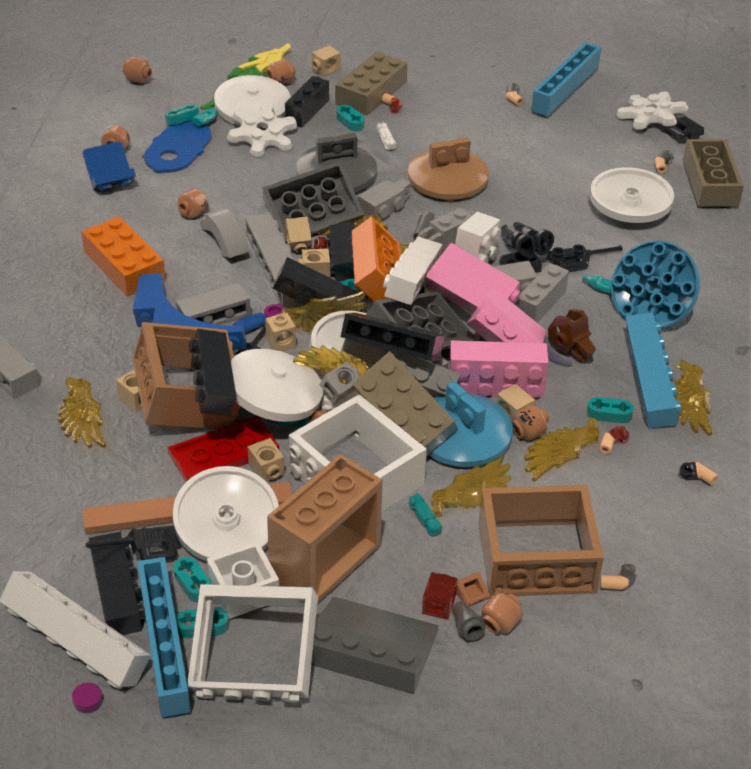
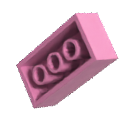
M451 341L449 369L460 373L457 384L467 393L497 397V394L503 389L517 384L532 398H544L548 370L547 344Z

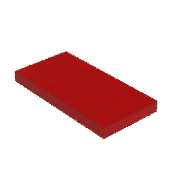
M255 416L167 448L169 456L185 482H187L196 474L210 468L221 466L240 467L249 464L248 446L269 438H271L278 449L279 445L261 418Z

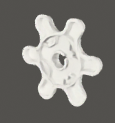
M668 92L651 94L648 98L632 95L628 101L630 107L619 108L616 117L618 119H635L633 128L639 130L646 128L650 123L674 126L677 121L673 114L687 112L688 106L683 101L670 102L671 97Z
M269 102L263 103L260 111L257 113H248L241 108L234 111L232 118L240 123L241 127L229 131L227 135L229 142H248L251 145L250 154L255 158L262 157L265 149L269 146H275L281 151L292 149L291 140L283 134L286 131L296 129L297 122L293 117L278 118L274 116V107Z

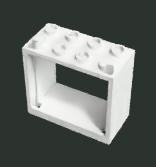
M361 395L353 397L289 435V469L294 474V477L299 478L304 484L330 463L323 455L353 437L388 465L374 474L383 480L382 511L425 483L427 449Z

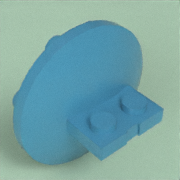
M660 240L639 244L621 258L614 270L611 281L613 303L625 320V316L653 312L655 321L660 322L661 330L670 328L681 322L694 308L700 293L701 281L699 270L693 258L676 244Z
M455 381L447 384L446 395L434 398L452 417L458 427V430L441 443L429 455L437 463L458 467L480 468L484 464L498 459L507 451L512 440L513 425L508 413L498 403L481 395L467 393Z

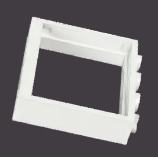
M200 584L187 687L197 697L206 699L213 698V694L224 695V698L240 700L242 696H253V699L259 701H269L270 697H281V700L287 702H298L299 698H308L318 595L312 587ZM215 604L305 607L297 685L205 681Z

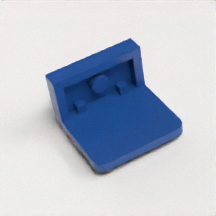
M121 142L87 148L82 153L93 190L100 189V191H103L117 184L120 186L128 185L136 177L134 168H129Z

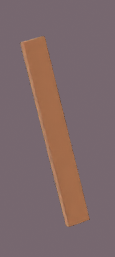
M290 481L269 484L276 495L278 505H281L292 495ZM176 496L84 508L85 534L172 523L173 506Z

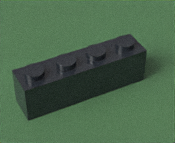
M289 257L285 259L272 289L325 315L338 311H358L364 313L368 296Z
M354 312L345 313L340 337L433 361L440 359L445 335Z
M197 329L195 337L191 338L189 342V353H192L191 369L195 371L193 385L197 386L195 402H199L200 413L230 417L236 401V392L226 333Z
M120 531L88 539L90 542L119 539L122 538ZM129 544L91 547V556L105 624L121 635L142 631L140 620L145 619L143 603H137L136 598H140L138 582H132L131 579L136 577L133 561H127V558L131 557Z

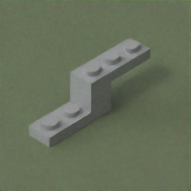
M349 339L344 340L341 352L373 364L377 363L390 351L422 386L445 395L447 384L453 381L457 383L460 376L458 372L427 360Z

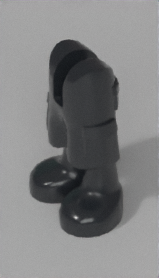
M515 222L513 225L506 224L501 227V234L504 240L526 258H533L535 252L540 256L545 255L553 246L554 235L549 230L542 229L537 231L520 222Z

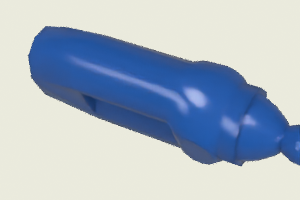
M261 312L253 313L238 319L233 326L243 325L246 333L265 325L266 316Z

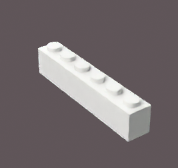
M417 237L414 243L410 242L409 247L405 249L404 255L402 254L399 261H396L395 267L391 268L390 274L386 275L383 288H386L385 297L411 305L426 282L425 276L439 259L443 244Z
M13 571L0 598V602L8 607V612L24 618L29 627L45 633L47 640L63 646L67 649L66 653L87 663L86 667L89 670L108 678L107 682L111 686L122 689L123 687L137 685L151 655L32 572Z

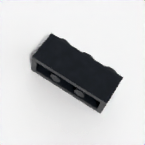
M312 76L285 102V117H293L297 122V127L303 128L329 101V81L318 76Z
M355 221L329 225L330 234H326L329 247L327 249L329 250L330 260H332L330 261V273L335 274L336 281L338 282L355 279L352 230L356 228Z

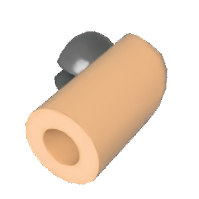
M511 83L507 87L506 98L520 106L524 101L518 95L520 87L516 83Z
M663 150L654 160L659 174L667 171L665 162L670 163V159H674V154L670 150Z
M623 564L621 566L622 571L617 576L601 575L600 589H626L636 580V567L632 564Z

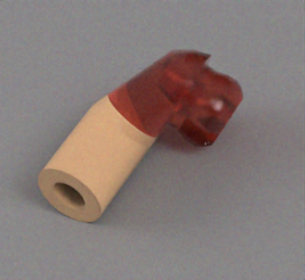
M385 93L382 97V102L390 105L389 108L394 113L399 112V109L403 106L402 102L395 96Z
M616 426L604 433L599 451L602 454H610L613 444L617 439L621 443L628 440L630 437L629 431L625 430L624 426Z

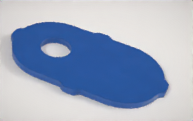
M192 121L169 125L159 136L152 140L153 143L144 153V162L156 173L181 171L189 167L198 156L204 153V148L212 138L211 130L206 125L196 126ZM166 153H173L177 155V157L172 160H165L161 158V156Z

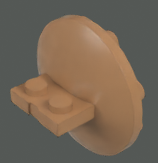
M468 137L430 144L429 150L418 154L411 160L408 166V179L419 194L444 199L446 202H454L456 199L473 198L475 194L483 190L488 182L489 169L480 157L470 152L471 141Z

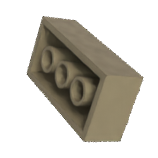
M375 52L335 84V104L338 106L349 105L360 114L368 116L383 103L382 97L385 93L392 95L407 83L408 63L398 58H392L383 53Z
M687 139L683 160L698 206H739L744 185L727 139Z
M390 351L352 383L359 395L427 449L426 457L458 430L452 417Z

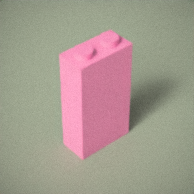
M453 243L449 244L425 276L427 288L434 292L438 291L441 296L474 314L491 288L496 289L513 304L518 301L521 295L519 281Z

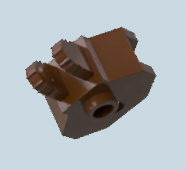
M571 309L566 316L555 317L547 329L549 343L552 347L564 350L566 354L571 352L581 364L587 363L590 356L596 351L595 345L589 339L592 333L589 331L588 317L583 310Z

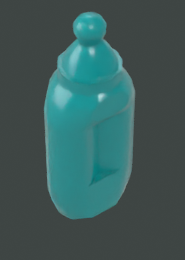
M207 109L192 118V123L196 126L208 124L216 119L217 109Z
M583 276L582 280L587 281L593 289L611 295L612 280L601 276Z

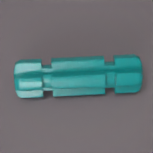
M419 493L411 495L408 504L415 511L422 524L427 527L426 530L431 536L440 534L443 525L436 518L428 504L424 502V498Z

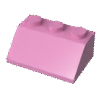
M491 288L466 323L488 342L543 343L547 331L494 288Z

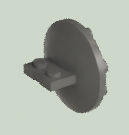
M349 133L336 137L330 136L316 139V147L304 152L297 160L296 173L298 176L341 161L355 194H359L362 189L368 187L375 180L377 163L369 152L357 147L356 133Z

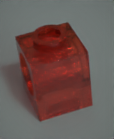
M431 572L423 595L422 614L449 620L457 594L458 578L447 574Z

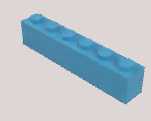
M586 42L582 44L533 91L531 111L543 116H549L599 67L602 47Z
M653 312L625 316L627 337L648 429L677 425V415L681 414L680 401L674 399L677 398L675 383H670V381H673L671 367L667 368L666 366L669 365L667 351L663 352L665 350L664 338L659 336L661 334L660 322L655 321Z
M165 557L137 561L161 718L189 713L188 687Z

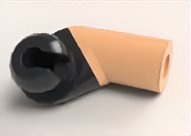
M685 462L680 466V475L686 479H702L708 484L713 485L718 478L716 473L699 462Z

